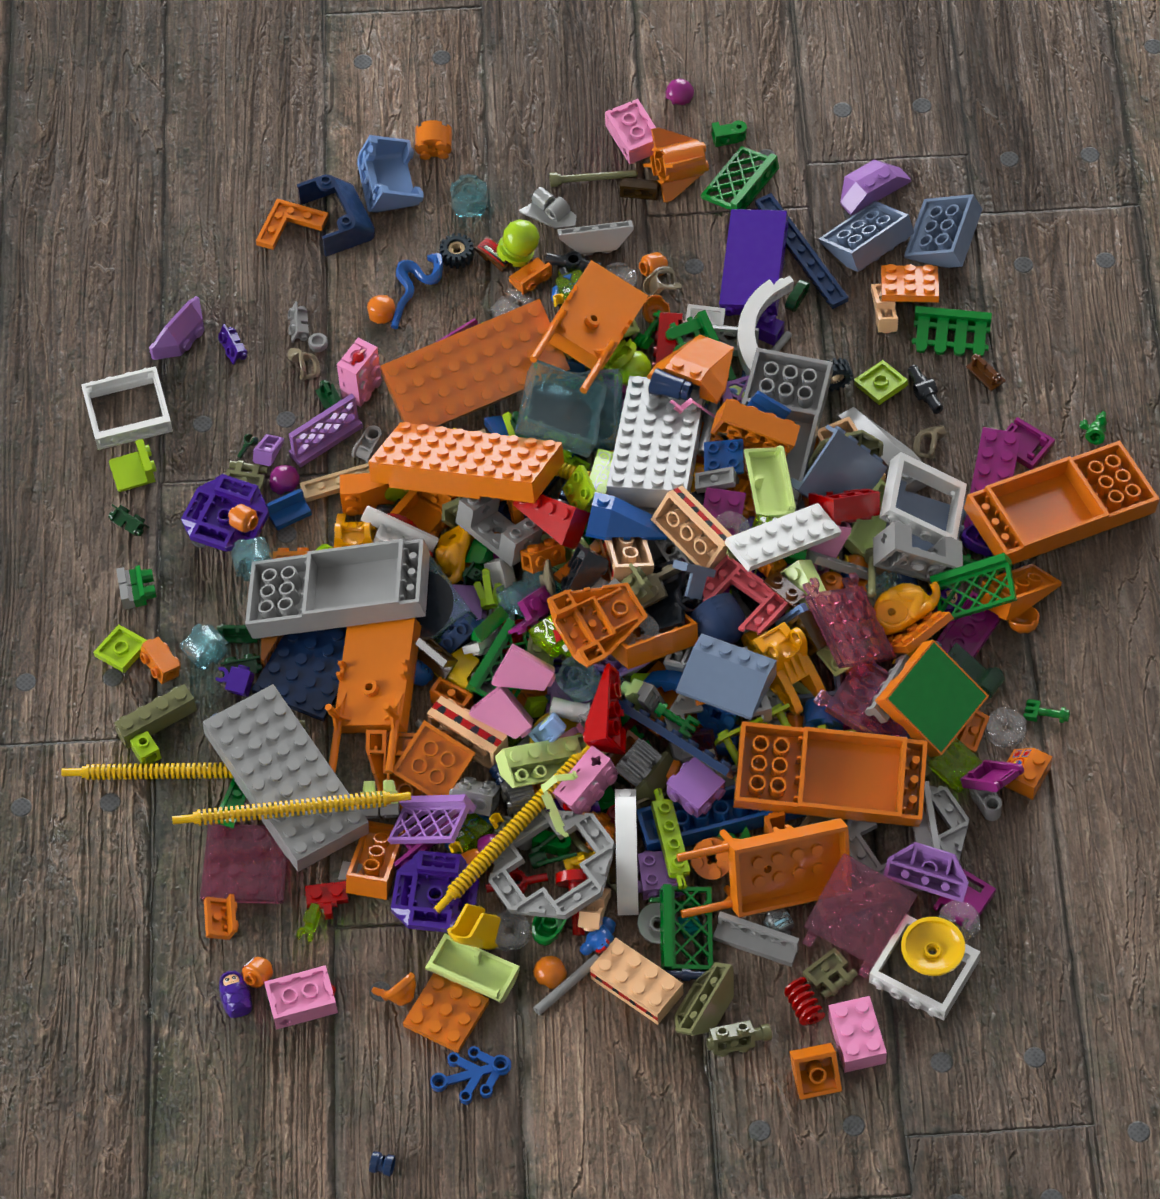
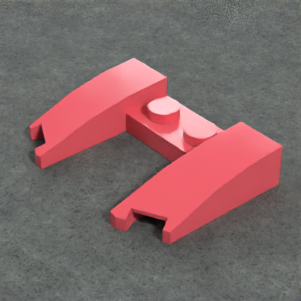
M728 555L714 568L716 570L715 577L707 576L703 591L705 599L702 602L723 593L728 587L734 585L760 604L739 626V631L744 632L746 629L761 635L790 608V604L763 582V579L751 571L748 572L742 564L733 558L730 559Z

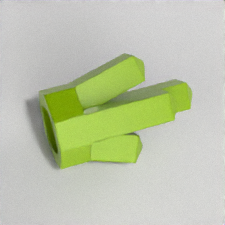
M485 568L482 570L484 589L481 582L476 581L473 585L480 599L481 609H497L501 606L500 598L503 586L498 582L494 584L493 589L490 570Z

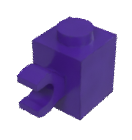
M764 311L755 327L759 328L758 339L774 346L784 334V321L777 319L776 315L770 316L767 314V311Z
M238 665V667L231 666L230 672L224 667L218 668L225 675L223 678L216 677L215 680L219 683H226L225 690L244 697L249 696L255 676L254 673L249 671V667L244 665Z

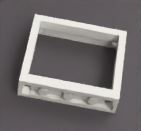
M156 366L81 384L98 450L173 432ZM154 383L162 417L99 432L91 398Z
M900 452L890 460L879 518L889 524L893 521H901L904 524L912 526L913 535L934 545L945 536L957 540L967 484ZM902 473L952 497L946 531L896 508Z
M905 914L869 975V983L877 986L876 989L878 990L883 989L889 992L896 999L908 1002L915 1009L926 1011L932 1018L935 1016L944 1021L980 960V951L965 944V953L962 961L966 962V965L944 1002L940 1003L880 972L905 930L917 920Z

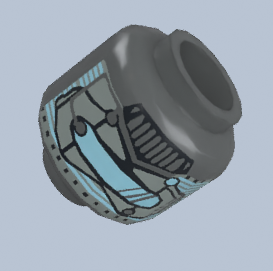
M776 909L765 914L766 918L763 921L765 927L788 935L792 934L791 930L794 927V922L786 909Z

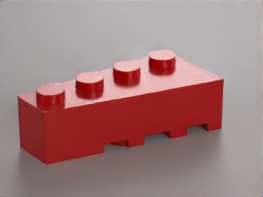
M660 312L659 328L655 333L657 346H654L653 355L656 358V362L652 363V369L656 363L673 353V349L678 345L676 339L668 340L665 337V332L670 328L669 325L675 322L676 326L683 323V313Z
M542 494L535 503L513 501L512 504L559 544L574 550L581 540L590 513Z

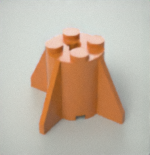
M657 127L651 129L654 148L651 151H654V154L650 155V162L643 163V166L651 167L653 175L658 176L660 180L656 181L661 185L663 202H669L708 171L709 164L705 158L706 146L704 142H699L697 139Z

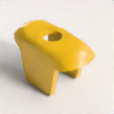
M461 647L451 654L458 661L445 681L448 680L464 690L471 680L472 673L478 668L479 659L473 656L472 653L464 655Z
M465 904L455 924L447 929V933L457 943L492 950L498 947L495 941L501 918L486 914L483 907Z

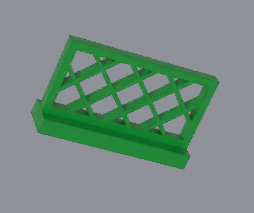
M741 146L702 192L701 199L729 210H746L778 171L777 155L771 153L767 156ZM743 153L750 156L749 158L739 160ZM759 160L764 161V162H763L762 164H760V165H756V166L754 165V162H755V161H759ZM752 163V167L744 169L741 167L743 164ZM739 166L740 170L729 172L731 167ZM754 172L752 177L744 178V174ZM742 175L740 180H731V177ZM729 178L730 182L719 185L720 180ZM744 184L742 189L734 191L733 186ZM732 188L731 192L721 193V189ZM719 191V195H709L710 192ZM734 196V199L730 203L725 202L723 200L725 198Z
M1005 553L930 576L931 584L937 582L940 590L946 588L952 590L947 599L942 598L940 595L937 604L938 611L944 612L949 604L955 608L952 616L953 620L1017 601L1011 567H1013L1011 559ZM1006 570V576L1002 582L995 578L1000 571ZM981 577H988L989 579L984 587L977 585ZM993 581L1000 584L995 593L988 591ZM968 582L970 586L965 594L958 590L962 583ZM974 587L981 590L976 600L969 596ZM1003 588H1008L1010 596L1006 598L999 597ZM956 593L963 596L958 605L950 602ZM985 593L993 596L989 603H980ZM967 599L974 602L970 609L964 610L961 608Z
M509 617L505 621L465 689L471 693L474 691L482 697L489 694L481 690L480 687L485 682L491 681L492 683V667L501 664L503 660L502 650L510 648L513 643L512 634L509 635L508 630L516 625L514 624L515 621ZM525 631L521 634L523 642L515 643V645H525L527 651L528 641L526 638L529 639L530 633ZM508 687V689H509L511 692H512L513 690H516V692L514 693V696H515L516 698L518 697L519 693H520L521 690H522V689H519V688H509V687Z
M663 884L661 886L660 955L661 969L664 971L681 969L708 971L712 968V912L704 914L707 917V922L703 926L693 918L694 916L687 917L688 920L682 925L675 920V914L679 910H684L683 906L689 900L697 907L701 906L693 898L697 892L706 893V902L703 905L712 904L711 887L687 886L686 889L682 888L680 890L678 886H672V884ZM675 892H683L688 899L680 905L675 900ZM689 921L699 929L693 936L683 928ZM679 931L688 938L682 946L675 940V935ZM700 931L707 937V943L703 947L694 939ZM690 941L699 949L693 957L684 949ZM680 951L689 959L685 964H676V955ZM702 952L707 957V965H700L694 958Z

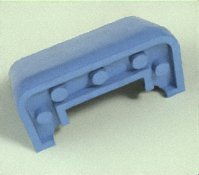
M369 135L359 152L357 165L369 212L377 213L415 206L423 201L424 193L420 187L416 186L413 188L408 162L414 155L410 140Z

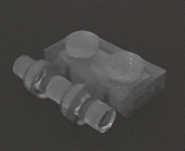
M509 287L506 290V294L511 297L507 299L501 296L491 307V313L499 316L520 307L516 304L517 301L526 305L535 300L531 297L527 298L522 295L521 291Z

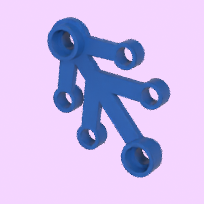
M472 1046L468 1049L469 1059L472 1061L481 1060L488 1064L480 1067L460 1057L458 1053L452 1052L447 1057L448 1064L451 1067L459 1066L467 1071L447 1077L443 1073H435L430 1079L431 1088L436 1092H442L448 1085L470 1079L465 1089L459 1094L460 1102L467 1105L471 1103L472 1093L482 1076L491 1073L486 1084L480 1087L481 1097L485 1099L490 1098L493 1094L492 1088L499 1076L506 1075L511 1070V1061L504 1055L493 1057L480 1051L478 1047ZM473 1051L478 1052L476 1056L471 1055ZM453 1057L458 1059L456 1062L450 1061ZM503 1064L504 1068H497V1066ZM437 1082H442V1083H443V1085H442V1086H439V1087L436 1086L435 1084H436ZM484 1089H489V1090H490V1092H489V1093H486V1094L483 1093L482 1091H483ZM463 1095H469V1096H470V1097H469L468 1099H466V1100L462 1098Z

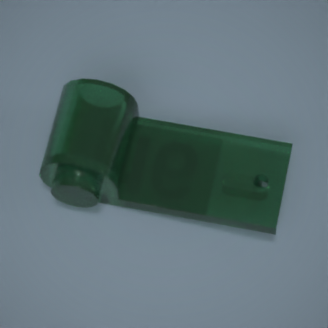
M957 642L949 650L948 654L989 695L987 699L992 698L1005 680L1002 670L997 667L984 668Z

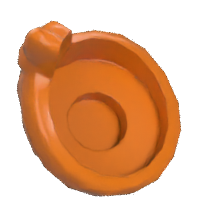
M410 972L390 990L386 991L373 986L371 992L381 996L385 1001H392L398 1006L406 1005L414 998L416 989L415 975Z

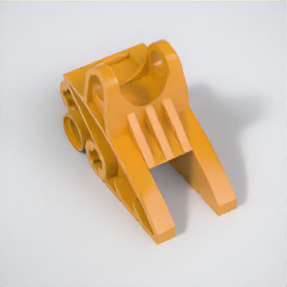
M338 513L334 526V548L374 543L373 540L377 528L371 522H347V514Z
M783 622L768 632L764 631L761 635H757V632L748 631L742 635V644L744 647L747 646L748 650L777 660L776 677L769 688L784 705L789 703V710L794 716L803 711L799 697L793 687L794 683L800 680L815 698L827 696L824 685L807 655V639L800 628L795 627L791 630Z

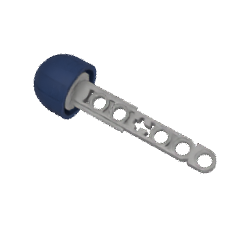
M653 510L646 511L652 515L655 513ZM668 537L667 540H653L667 562L682 557L687 563H691L687 556ZM674 545L676 547L675 552L667 554V548ZM686 571V579H687V577L690 576V572H687V571ZM721 593L704 602L702 601L705 598L698 599V607L690 615V618L697 623L698 637L702 633L733 645L737 643L744 634L738 628L746 618L734 596L730 593Z

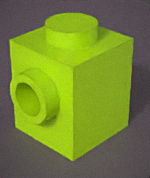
M148 731L137 734L130 740L132 750L140 763H143V766L145 763L150 765V763L162 759L159 748Z

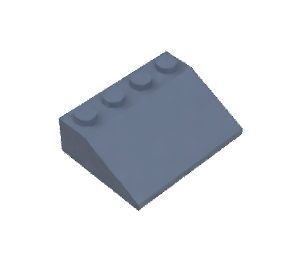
M974 194L924 199L914 226V234L910 237L904 254L905 259L945 268L962 267L982 212V207Z
M874 201L818 240L846 267L859 272L888 251L893 250L901 242L906 241L914 234V229L908 214Z
M701 633L692 649L676 693L751 720L776 677L777 660Z

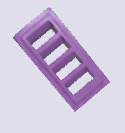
M266 434L254 448L253 462L271 466L284 442V438Z

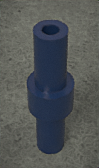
M690 969L665 970L676 979H681V981L698 979L706 972L691 971Z

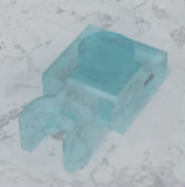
M884 571L881 575H877L876 593L885 592L894 584L893 581L898 579L897 573L892 572L888 574V571Z

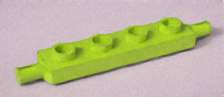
M657 788L654 790L656 800L652 801L651 809L668 875L670 878L677 879L680 890L682 888L686 889L685 877L690 874L688 860L677 861L676 854L686 851L674 805L671 799H664L662 789L659 788L658 790Z

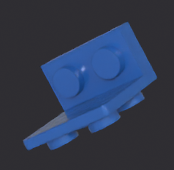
M743 439L704 442V472L733 466L736 474L744 473Z

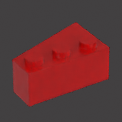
M871 489L844 490V493L834 495L833 491L826 492V496L809 493L808 506L819 503L836 525H841L843 521L853 523L856 522V519L871 520L872 516L880 515L879 491Z

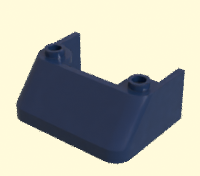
M325 174L297 184L300 205L336 193L346 214L337 220L338 231L322 236L326 257L369 242L375 237V228L351 183Z

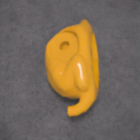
M459 525L440 536L435 554L437 568L447 577L444 579L448 584L453 585L459 581L464 582L462 574L465 568L471 565V563H467L465 560L475 539Z
M933 582L930 584L932 589L931 595H928L920 586L911 583H901L879 595L873 608L874 620L877 626L875 635L888 636L900 632L932 612L937 606L941 595L938 583Z

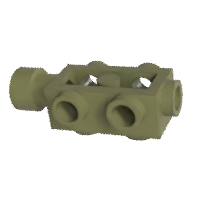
M750 1020L709 1029V1038L706 1039L709 1051H713L714 1056L718 1055L721 1057H725L729 1052L734 1051L747 1052L750 1048L755 1047V1041L762 1040L764 1042L772 1040V1032L769 1023L753 1028Z

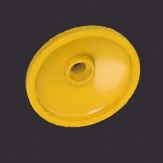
M924 917L913 922L905 930L901 941V951L907 964L915 971L928 976H940L953 971L961 963L965 953V941L961 931L952 922L940 917ZM929 951H935L936 954L931 955Z

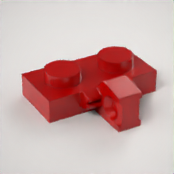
M346 881L305 886L307 908L318 907L319 909H324L325 920L333 919L332 907H337V904L349 903L348 893H346Z

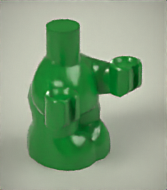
M1102 411V413H1099L1091 425L1088 424L1086 419L1080 421L1079 427L1087 430L1085 438L1092 444L1099 445L1104 442V433L1106 432L1107 425L1106 412Z

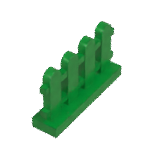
M916 306L914 327H917V336L912 338V345H916L915 349L918 353H924L927 350V346H934L935 353L938 355H943L946 352V348H954V354L958 357L965 354V349L973 350V355L980 354L983 357L984 351L989 349V345H985L986 333L990 334L992 313ZM929 328L936 329L935 340H928ZM948 330L955 331L954 342L947 341ZM967 332H975L974 344L966 343Z
M706 310L698 312L694 318L692 316L688 317L687 322L677 326L675 322L669 325L670 328L665 332V337L668 340L676 339L678 343L673 352L687 343H684L682 337L693 333L694 337L701 334L702 336L719 341ZM731 366L727 381L737 379Z

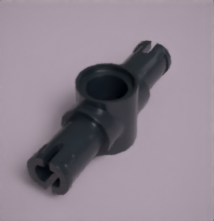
M571 251L564 255L547 252L545 264L549 262L554 266L566 267L569 271L568 274L573 273L572 276L583 273L590 263L589 260L583 258L577 251ZM596 262L600 266L603 265L602 262Z
M917 365L910 366L907 371L914 382L913 391L916 398L927 403L934 414L942 412L943 405L937 398L938 389L935 381L932 378L928 379L926 376H923Z

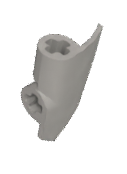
M539 187L533 193L532 203L519 210L520 213L555 229L576 227L577 216L570 211V206L562 197L555 198L554 195L543 187Z

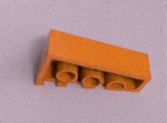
M726 399L716 412L710 433L715 435L718 432L725 433L727 438L735 439V437L745 438L746 443L750 444L761 442L766 448L783 446L785 452L790 453L795 447L800 425L795 424L794 421L789 419H781L773 413L762 412L754 406L743 405L738 400Z

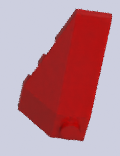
M610 663L605 665L585 722L583 740L589 747L594 746L599 751L623 755L626 752V729L621 726V717L624 716V711L621 709L618 699L622 696L619 671Z

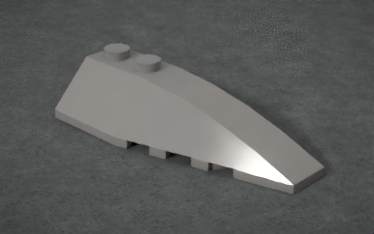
M852 407L838 415L837 418L839 420L850 417L858 430H864L883 442V456L879 457L883 459L882 463L888 467L885 471L887 475L890 460L900 452L921 461L914 451L856 408ZM902 473L901 480L907 482L905 491L915 493L928 486Z

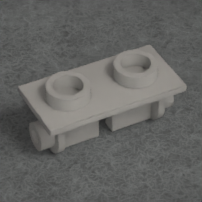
M295 301L293 307L288 311V319L290 320L289 335H291L292 343H294L296 338L306 341L309 337L307 309L304 306L298 307L297 301Z

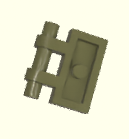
M243 460L230 461L229 468L235 470L227 469L225 475L258 485L262 493L265 475L260 473L268 474L269 467L256 463H245Z
M835 947L802 971L803 977L816 990L822 985L826 988L820 993L824 1000L830 996L834 997L839 989L844 985L848 986L853 982L852 979L858 976L854 969H851L848 973L844 970L848 966V961ZM837 974L840 979L832 983L830 979Z

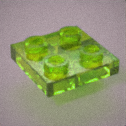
M956 737L941 756L932 757L928 767L955 792L959 793L963 790L960 778L965 776L968 771H972L983 761Z

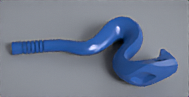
M440 253L427 256L428 261L434 265L431 275H425L414 261L402 260L398 262L396 277L404 286L405 294L397 304L391 328L398 329L403 309L414 294V285L408 276L409 272L413 273L419 281L425 284L432 285L440 282L443 272V259Z

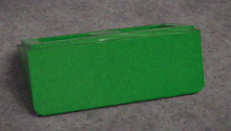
M499 606L473 630L470 640L483 642L505 622L509 615L504 608Z

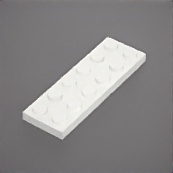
M819 503L730 536L726 538L725 545L749 572L840 536L842 531Z

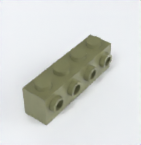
M185 684L175 687L169 693L156 697L152 702L138 707L127 716L120 717L114 722L117 735L126 749L131 747L130 740L137 734L148 731L152 736L197 711L195 699Z

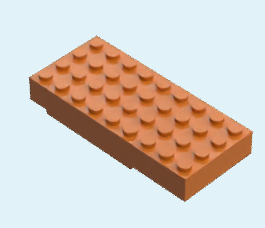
M537 299L381 365L379 369L402 422L439 427L567 373L570 367L563 352L548 343L536 363L530 361L531 355L550 325L541 300Z
M400 422L371 457L368 464L371 482L389 484V488L480 499L483 496L535 503L564 464L562 442H554L553 440H538L515 435L506 436L498 433L490 434L482 433L481 431H466L443 426L434 427L426 424L418 425Z
M1119 440L1071 458L1069 456L987 485L985 489L967 495L964 510L993 555L1005 553L1011 559L1013 565L1153 514L1156 511L1160 498Z
M742 721L733 808L771 812L784 811V813L919 827L923 814L928 741L890 735Z

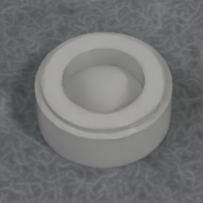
M315 333L309 337V348L312 351L322 352L327 348V337L324 334Z

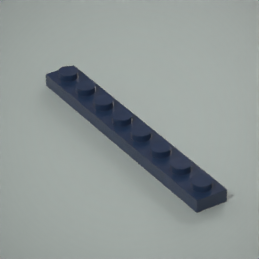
M772 193L755 200L758 210H784ZM788 216L786 248L831 309L847 303L849 299L847 294Z
M619 700L621 709H623L625 714L733 780L737 773L731 769L733 765L723 759L720 762L714 759L716 756L714 753L707 749L704 752L698 749L700 746L698 743L691 739L685 741L682 739V733L675 729L669 731L666 729L667 724L659 719L653 721L650 719L651 714L645 710H635V704L629 700Z

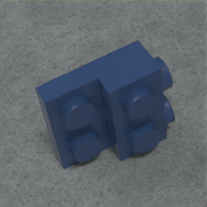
M472 615L466 618L460 617L454 623L455 628L452 631L450 629L441 636L442 641L439 645L450 654H453L471 641L470 637L473 630L485 619L481 618L476 621Z

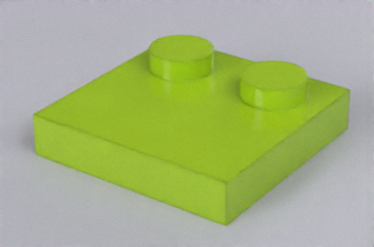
M882 360L855 378L854 385L880 405L907 387L908 380Z
M118 624L93 653L96 658L125 673L140 657L141 646L146 639Z

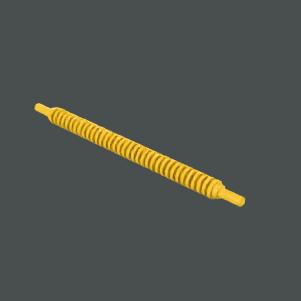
M587 745L580 753L573 754L554 775L568 774L590 747ZM562 781L556 782L547 790L552 798H555L552 792ZM541 788L531 798L532 800H529L522 807L521 811L510 820V823H507L506 827L491 840L492 842L488 843V846L480 852L481 854H478L471 861L470 865L458 875L459 877L455 878V881L447 887L446 895L433 909L440 914L452 900L460 898L475 883L476 879L484 873L483 871H486L487 867H490L491 863L508 848L509 844L517 838L516 836H519L520 832L522 833L527 825L538 816V813L546 807L541 795H544Z
M209 762L208 767L207 763H203V767L202 763H198V765L192 763V767L191 763H187V767L186 763H182V766L180 763H177L176 766L175 763H171V767L170 763H166V766L164 763H161L160 766L159 763H155V767L154 763H150V766L148 763H145L144 766L143 763H140L139 767L137 763H134V767L130 763L129 765L123 764V768L122 764H118V768L117 764H107V767L106 764H102V768L101 764H97V766L92 764L91 767L90 764H86L82 768H62L61 770L62 777L82 776L86 780H90V778L92 780L96 778L101 780V776L102 780H106V777L108 780L112 778L117 780V776L118 780H122V776L124 780H127V778L132 780L133 776L134 780H138V776L140 780H143V778L148 780L149 776L150 779H154V775L155 779H159V777L165 779V775L166 779H170V775L171 779H175V776L177 779H180L181 775L182 779H186V775L187 779H191V775L193 779H196L197 775L198 779H202V775L203 779H207V775L209 779H212L213 775L214 779H217L218 775L220 779H223V774L225 778H228L229 775L230 778H233L226 765L224 764L223 766V762H219V766L217 762H214V765L212 762Z
M383 790L382 795H380V791H377V795H375L373 791L371 796H369V792H366L365 797L364 793H360V797L358 793H355V798H353V794H349L350 798H348L347 794H344V799H342V795H339V799H337L336 795L333 796V800H331V796H328V800H326V797H322L323 801H320V797H317V802H315V798H312V802L309 801V798H306V803H304V799H301V803L296 799L295 804H293V800H290V804L286 800L284 801L285 805H282V801H279L278 806L277 802H273L274 806H271V802H268V807H266V803H263V807L260 806V803H257V808H255V804H252V808L247 804V809H244V805H241V809H239L237 805L235 806L236 810H233V806H230L229 811L228 807H224L225 811H222V807H219V812H217V808H214V812H211V808H208V813H206V809H203V813H200V809H198L197 812H193L190 815L172 816L173 825L194 823V825L199 824V826H202L201 822L204 821L205 826L207 821H209L210 825H213V820H215V824H218V820H220L221 824H224L223 819H226V823H229V819H231V823H234V818H237V822H240V818H242V822H244L245 817L248 818V821H251L252 816L253 821L256 820V816H258L259 820H262V815H264V819H267V815H269L270 819H273L272 814H275V818H278V814H280V818H283V813L286 814V817H289V813H291L292 817L294 812H296L297 816H300V811H302V815H305V811H307L308 815H311V810H313V814H316V810L321 814V809L324 810V813H327V809H329V813H331L332 808H334L335 812H338L339 807L340 812L343 811V807H345L346 811H349V806H351V810H354V806H356V810H360L359 805H361L362 809H365V805H367V809H370V804H372L373 808H376V804H378V808H380L381 803H383V807H387L391 802L411 800V792L390 794V792Z

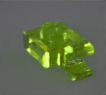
M311 903L309 910L305 911L303 922L306 924L297 930L298 940L301 939L303 934H308V942L313 940V932L316 931L321 916L318 904Z

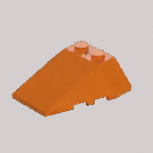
M699 334L656 363L647 375V379L651 380L654 370L659 368L700 386L699 398L717 404L726 392L734 347Z
M628 582L603 585L600 588L591 589L587 587L583 590H564L547 598L555 628L573 658L587 668L605 660L648 617Z
M366 730V753L377 790L383 791L384 780H394L398 793L411 792V796H427L396 775L385 772L390 732H387V730ZM398 733L394 766L416 733Z

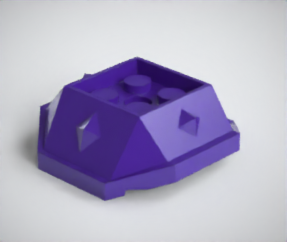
M221 474L215 480L207 482L196 489L181 517V521L190 540L225 552L239 551L243 548L254 546L269 517V511L258 485ZM239 504L246 505L257 512L258 524L254 530L247 533L241 532L229 524L228 513L231 508Z
M419 851L411 860L397 870L391 912L408 929L447 932V929L455 924L465 904L476 906L480 884L479 878L460 898L452 900L439 914L433 908L446 895L447 887L455 881L456 877H459L458 875L466 869L468 864L461 854ZM434 895L440 896L437 899L431 898Z

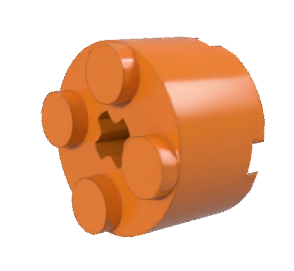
M437 120L424 121L419 127L417 125L415 128V151L420 155V158L423 160H428L431 157L447 159L452 150L451 126L448 124L444 126L442 121Z
M722 837L704 839L693 850L720 845L724 839ZM728 852L716 854L715 858L717 861L712 862L710 856L691 859V866L699 876L705 879L715 880L729 874Z

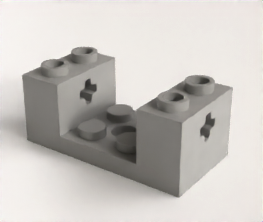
M483 496L480 499L465 497L460 499L455 523L512 567L521 561L520 550L526 549L531 544H540L543 529L528 517L516 525L498 512L500 499Z
M893 521L873 538V566L931 583L930 576L963 566L962 541L945 536L927 551L921 550L918 547H912V526L901 521Z

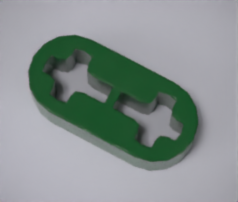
M801 279L797 282L787 298L785 309L792 312L798 309L809 290L810 283Z

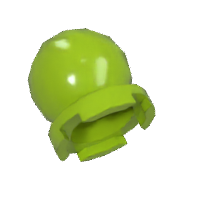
M518 219L510 222L504 229L503 236L499 240L496 249L500 259L503 262L506 260L512 263L513 267L527 265L533 258L534 250L538 247L540 238L538 229L527 220Z
M631 339L628 342L625 340L621 341L605 365L609 372L614 371L619 383L626 387L629 376L647 377L652 370L648 357L641 351H636L637 346Z

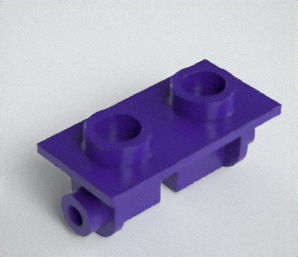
M223 324L218 334V339L223 345L227 357L230 358L234 365L236 359H246L248 352L243 343H240L241 340L236 330L232 327L227 328Z

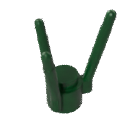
M553 833L538 846L531 848L533 853L528 854L535 870L546 864L569 859L578 854L574 852L548 859L545 850L540 851V849L557 837Z

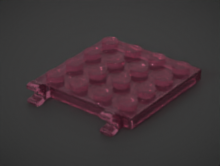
M856 572L849 573L851 581L849 577L842 579L844 586H846L844 589L819 592L820 583L816 577L809 579L811 584H803V589L808 594L805 596V599L838 668L889 661L896 657L893 647L884 632V628L875 616L876 612L867 597V593L862 586L858 587L859 577Z
M849 651L852 669L835 695L832 697L825 690L821 689L813 702L818 706H826L825 712L856 732L906 737L908 732L891 717L887 722L881 724L874 715L868 716L865 714L866 708L870 707L873 703L872 698L880 692V685L889 677L888 671L862 654L858 658Z
M208 824L200 893L201 901L204 902L206 897L226 899L229 894H234L235 902L284 903L288 858L265 825L235 824L233 829L221 824Z
M844 853L804 925V928L809 931L802 944L810 947L814 943L816 936H820L864 961L857 974L862 978H867L871 967H874L891 937L897 934L917 894Z

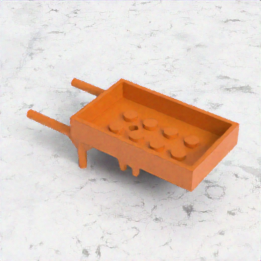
M591 260L546 329L542 340L531 355L530 361L536 363L548 343L591 369V372L580 388V392L586 394L597 375H600L648 298V295Z
M416 618L347 627L342 661H338L340 672H336L339 680L336 708L331 704L325 706L326 711L333 719L334 730L329 765L335 774L341 733H366V730H387V732H390L385 772L393 773L398 732L408 731L419 649L415 643L421 633V625Z
M841 818L796 828L787 824L784 825L785 829L773 827V833L744 839L732 838L723 829L720 831V835L724 841L720 845L676 854L677 861L681 862L728 852L730 886L726 885L723 888L728 897L721 902L681 910V917L687 918L732 908L740 918L852 892L848 826Z

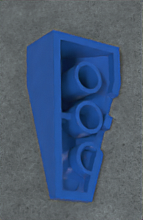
M595 492L585 536L601 540H612V537H623V540H630L631 537H641L643 540H667V536L650 520L653 516L652 514L615 496Z

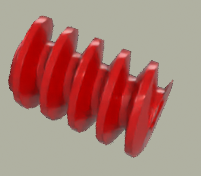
M805 977L791 982L785 988L784 994L788 997V1002L792 1004V1009L795 1011L796 1017L799 1018V1023L803 1026H808L824 1019L825 1013L820 1012L822 1010L821 1005H816L818 999L812 998L815 993L809 991L811 986L805 984L807 982Z

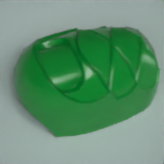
M535 916L532 922V937L534 941L543 946L552 944L559 937L567 919Z

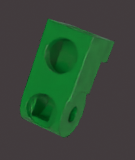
M740 120L725 125H720L719 122L711 123V135L715 147L744 141L747 135L746 123Z
M545 829L534 836L532 848L542 843L553 832L546 831ZM556 837L541 848L540 851L545 850L546 853L557 856L569 854L571 851V837H564L561 840Z

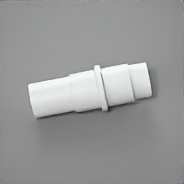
M553 697L549 714L553 712L561 718L580 723L578 716L585 714L590 709L591 703L587 702L585 704Z

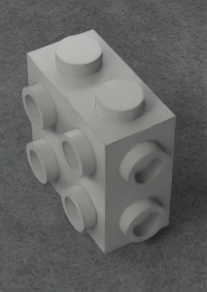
M464 777L461 778L453 789H450L449 795L466 794L476 806L474 813L491 816L499 805L501 786L496 785L493 781L480 782L476 781V778Z

